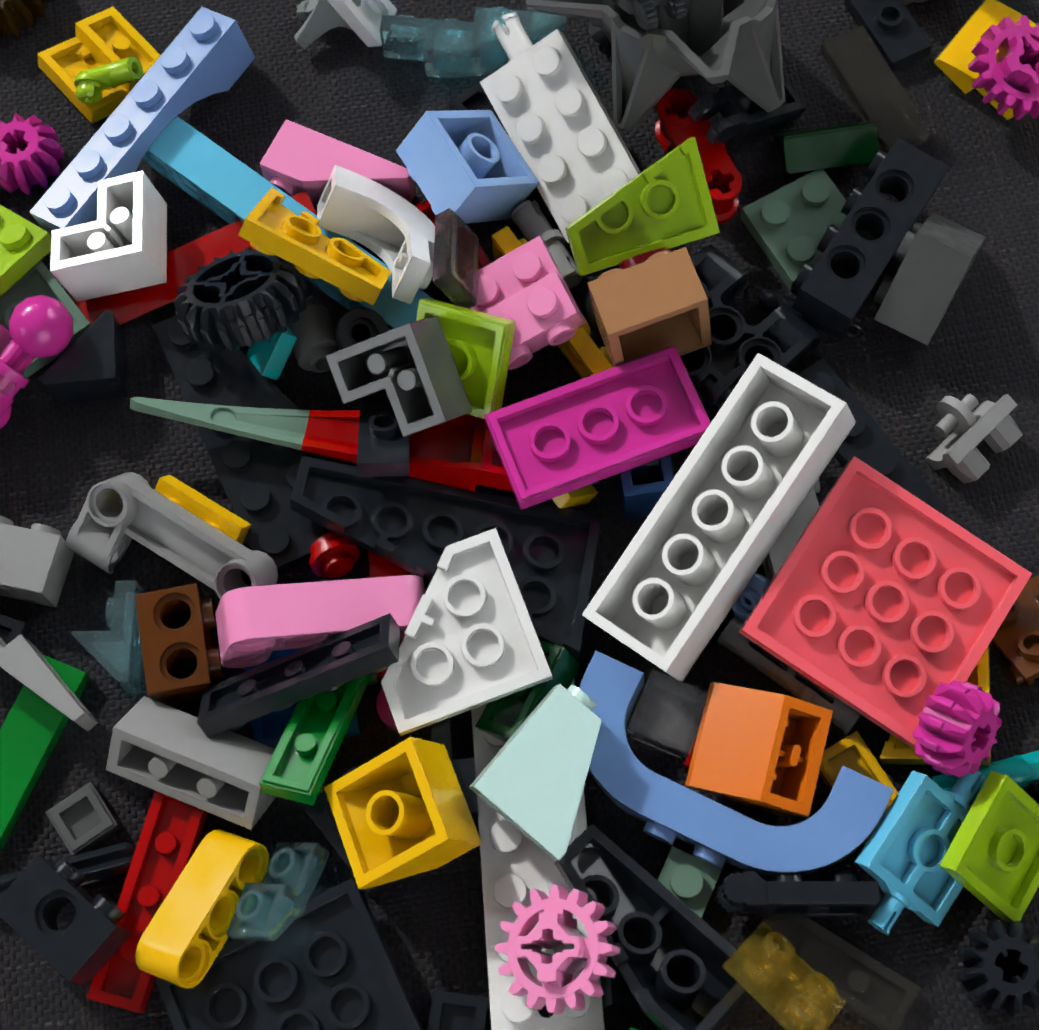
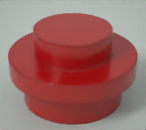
M332 532L321 536L311 545L309 564L313 573L317 576L338 578L351 571L359 558L360 552L354 542Z

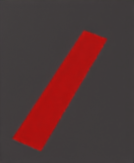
M307 190L291 196V198L317 215ZM238 220L167 252L166 283L79 302L72 296L70 298L91 325L106 309L114 314L119 325H122L173 302L177 298L176 290L185 284V278L188 275L198 273L200 265H208L214 262V257H225L229 255L230 251L238 253L252 246L250 241L238 236L243 225Z

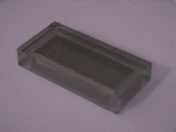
M448 208L436 215L433 282L455 305L470 309L477 305L479 238L453 210Z

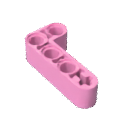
M416 575L250 586L230 590L221 597L215 613L221 664L226 668H246L260 665L269 659L272 651L305 648L391 613L400 627V640H403L405 637L404 633L421 597L426 593L424 578Z

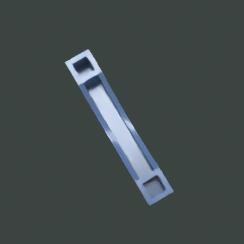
M201 7L31 209V215L42 229L49 232L51 236L52 230L96 221L98 181L135 173L144 154L154 140L177 115L201 99L212 94L230 90L255 59L237 21L205 7Z

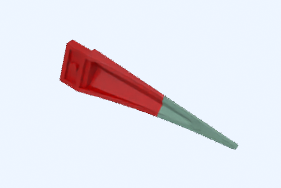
M144 397L130 398V409L347 462H357L360 410L253 408ZM464 414L411 434L410 477L475 492L476 485L513 492L485 419Z

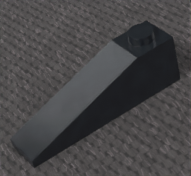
M593 824L568 846L567 852L560 860H555V865L571 891L575 888L588 893L587 904L595 901L604 905L606 909L599 921H609L616 924L617 930L606 938L608 944L620 947V954L610 957L644 1014L662 1030H720L748 999L762 971Z

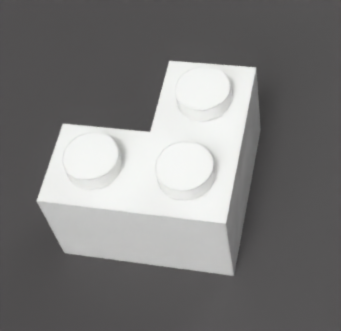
M143 171L98 181L96 221L52 230L50 272L77 302L167 282V203Z

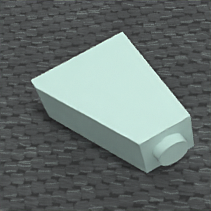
M561 684L554 686L469 786L480 798L554 860H560L567 852L602 719L592 712L596 707V703L581 689L572 684L568 689Z

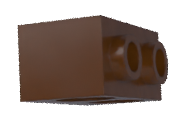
M197 583L136 594L135 599L147 695L151 699L165 705L201 699L203 689L217 684L218 678H224L226 675L225 667L221 664L219 647H213L211 629L217 628L215 615L217 608L214 599H207ZM180 611L191 612L189 621L183 627L178 629L169 628V622L173 615ZM187 659L197 660V668L191 676L184 679L175 678L176 668L181 662Z

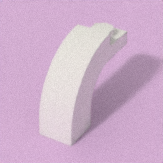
M334 165L317 205V219L320 220L318 227L348 237L377 254L391 271L392 297L412 304L418 289L425 290L429 285L446 249L441 233L425 214L397 193L365 176Z

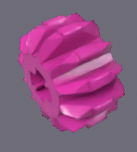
M15 112L12 122L6 124L0 120V184L10 194L20 187L21 191L29 196L34 185L39 184V186L47 189L48 182L46 178L48 176H60L58 163L64 160V151L60 143H58L59 138L55 130L49 124L44 125L35 114L24 121L23 117Z
M956 680L949 684L941 682L936 687L934 696L928 695L925 698V707L921 713L917 714L919 724L913 731L912 736L917 740L915 754L923 758L924 762L932 765L933 769L946 775L952 774L961 778L967 773L974 774L979 770L981 760L987 761L989 759V751L992 745L997 743L995 739L996 732L1002 725V720L998 718L1000 703L992 699L991 694L982 691V687L965 681L962 683Z

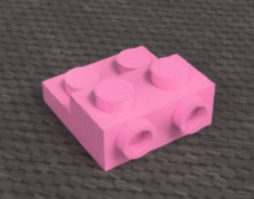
M540 235L455 283L466 308L516 321L508 370L517 369L527 364L532 359L533 353L549 344L555 346L570 340L576 334V329L587 324L545 241Z

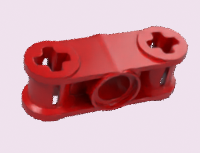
M676 88L668 90L657 103L656 112L659 119L655 126L656 140L661 145L664 153L668 154L688 138L695 137L717 223H726L735 216L738 209L737 196L741 192V175L729 157L724 143L712 145L705 136L708 129L712 126L709 120L695 122L689 115L688 110L698 101L697 98L685 89Z

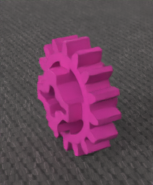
M1022 15L1014 24L1008 16L997 26L992 24L972 48L971 52L976 58L968 65V70L980 75L972 83L973 88H985L987 93L982 99L984 104L992 100L999 103L997 114L1002 115L1010 108L1013 109L1015 120H1021L1028 112L1035 119L1039 117V23L1035 27H1031L1028 17Z

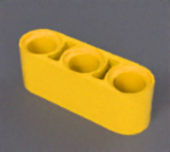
M220 829L208 833L197 847L142 934L135 953L138 968L185 989L198 985L207 974L262 883L269 866V852L267 848L258 842Z

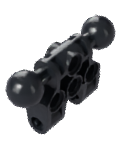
M711 244L704 247L691 260L708 298L711 334H723L728 337V340H719L711 335L712 345L680 356L683 363L690 364L696 368V371L687 372L708 418L719 412L749 367L747 364H751L758 353L794 373L812 354L822 339V335L784 304L774 310L760 324L755 326L746 324L739 311L728 305L741 292L747 283L749 275ZM588 292L584 304L587 319L593 328L599 332L590 292Z

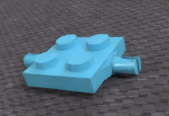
M978 770L974 774L967 773L963 777H959L950 792L943 790L926 774L912 771L858 855L855 863L878 881L881 891L885 894L875 912L867 921L878 931L889 935L890 929L904 908L912 910L923 921L939 927L963 886L939 865L971 808L970 801L986 779Z

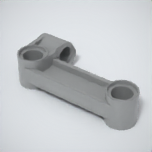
M134 472L123 473L92 486L78 519L73 524L66 539V546L70 550L108 574L114 572V566L121 560L131 540L134 539L215 590L219 599L230 590L250 587L244 582L241 570L248 574L252 586L276 585L278 579L277 566L267 553L248 549L152 489L146 479ZM116 492L120 494L123 506L118 502Z

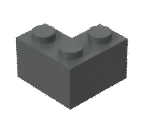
M934 212L924 224L916 221L911 231L906 233L894 257L902 261L895 278L886 275L873 301L881 305L874 320L928 346L986 237Z
M438 316L407 323L326 356L343 404L386 390L403 437L472 412Z

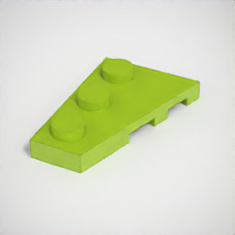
M695 137L688 138L565 227L578 275L584 276L619 265L618 263L648 251L663 247L673 248L720 233Z

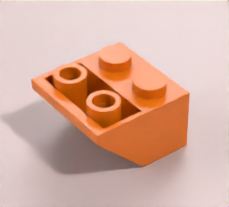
M717 682L710 683L685 786L777 816L809 817L833 711L784 694Z

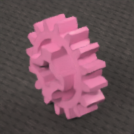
M552 885L548 897L545 892L533 889L530 891L532 905L527 906L515 901L512 904V908L518 916L514 923L501 921L500 927L509 934L508 942L496 944L495 951L507 954L508 962L499 967L498 972L499 975L516 978L508 991L512 995L520 997L528 994L526 1000L527 1007L541 1010L546 1004L548 1013L563 1014L567 1003L570 1009L581 1011L585 1009L583 994L587 993L590 996L601 998L604 992L597 981L601 976L615 977L616 971L606 965L607 956L620 954V947L608 944L606 937L615 932L617 927L615 923L599 921L606 908L603 904L595 901L587 904L588 893L574 888L568 895L567 888ZM572 914L582 922L588 937L584 938L577 930V919L572 918ZM562 942L563 944L574 946V949H563L562 952H557L553 956L541 952L542 949H552L553 946L561 945ZM527 961H530L537 969V979L532 974ZM584 967L583 971L576 978V974Z

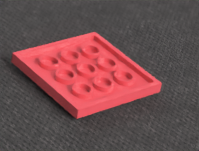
M854 456L844 467L740 628L739 633L915 750L917 740L912 736L913 731L919 724L917 714L921 713L925 707V698L928 695L934 696L936 687L941 682L949 684L953 680L962 683L967 681L1032 573Z

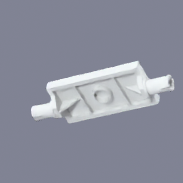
M515 12L508 13L502 16L506 24L505 26H502L497 19L492 24L491 29L496 34L510 60L507 64L482 80L480 84L510 139L540 182L537 188L566 242L569 244L565 227L641 172L564 33L556 29L533 45L520 22L518 14Z

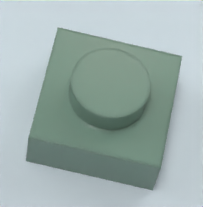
M672 846L658 881L702 918L722 869H718Z

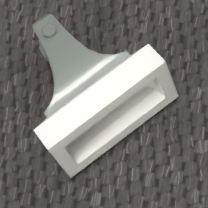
M390 0L302 1L297 5L296 13L299 20L305 23L295 34L294 39L303 49H306L312 42L330 29L345 27L354 31L367 47L382 46L397 9Z

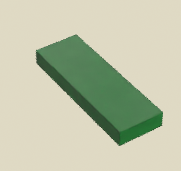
M366 674L342 684L332 692H321L297 703L259 782L263 794L314 805L373 674Z

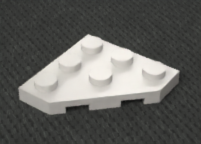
M496 528L445 547L432 581L425 595H422L404 633L405 637L399 648V662L388 667L381 684L398 732L403 736L553 679Z

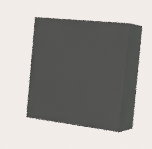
M89 782L45 812L72 856L86 853L122 828L97 786L92 782Z

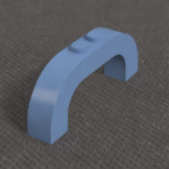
M595 651L579 688L596 703V707L592 712L602 719L589 771L597 785L615 805L629 815L646 823L643 829L646 834L669 845L673 844L675 838L695 847L692 854L694 857L718 869H722L725 862L744 871H755L758 875L766 877L786 873H797L807 876L826 870L847 858L866 840L880 821L894 789L845 766H842L822 808L807 820L790 826H771L760 823L651 771L636 758L626 737L629 716L645 685L644 673Z

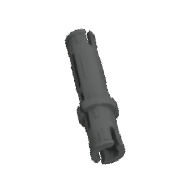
M737 616L733 617L719 636L717 643L729 649L797 699L832 710L831 723L843 730V733L847 735L861 714L740 634L739 630L744 623Z

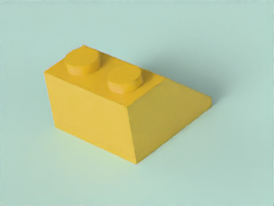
M409 737L324 787L358 889H369L437 869L482 844L444 744Z

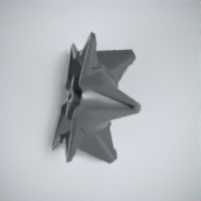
M525 0L526 7L529 10L589 20V33L592 39L601 45H612L613 123L621 129L632 132L681 76L701 75L711 84L728 81L766 112L779 108L785 102L778 9L779 0H686L687 15L678 20L670 18L661 3L660 8L657 10L659 26L648 31L638 25L633 14L629 15L611 0Z

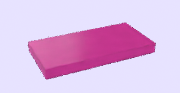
M675 345L484 415L485 423L521 510L692 447L698 443L711 423Z

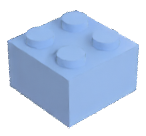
M492 110L426 111L396 149V152L407 167L408 174L418 184L429 201L433 213L441 220L444 226L508 220L513 210L523 203L540 183Z

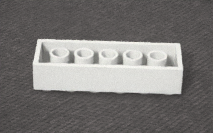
M758 353L582 616L682 682L855 425L856 421L847 403Z

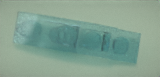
M500 6L492 8L476 7L474 22H465L454 18L440 20L416 18L412 15H382L380 35L385 58L424 61L427 77L480 76L492 73L509 60L499 39L491 29L492 24L497 19L502 26H505L506 24L502 16L512 12L517 13L521 24L534 45L556 29L563 32L567 39V16L537 11L510 10Z

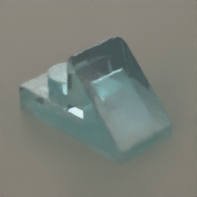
M136 580L115 581L114 597L108 598L105 610L106 624L108 628H111V631L71 632L79 643L130 694L141 693L143 667L135 595L145 593V591Z

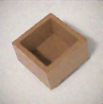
M686 247L673 252L668 250L657 252L643 263L626 269L615 268L601 274L598 279L588 282L598 330L613 367L675 345L680 356L712 345L708 298Z

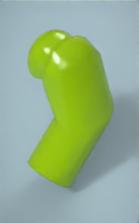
M131 56L81 71L74 81V86L77 87V98L83 103L94 104L102 98L101 91L141 79L143 68L140 61L136 57Z

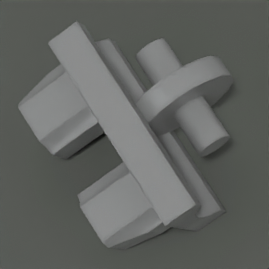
M967 394L961 401L952 396H945L936 405V411L941 421L934 426V430L941 437H946L952 430L953 432L925 458L933 470L947 467L964 484L978 480L990 468L991 464L976 446L984 439L995 453H999L1011 447L1023 435L1013 418L1009 415L1018 406L1009 394L1003 395L996 403L989 400L984 401L973 413L972 410L979 404L975 396Z

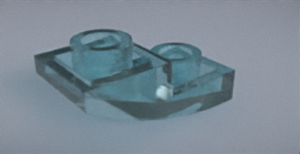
M277 842L263 883H245L227 935L232 939L275 941L287 930L307 903L324 870L330 852L318 843Z

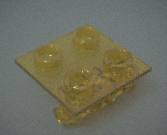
M764 921L722 966L785 1030H827L846 1004L838 995L834 984L825 975L815 972L795 953L792 943L781 933L773 931Z

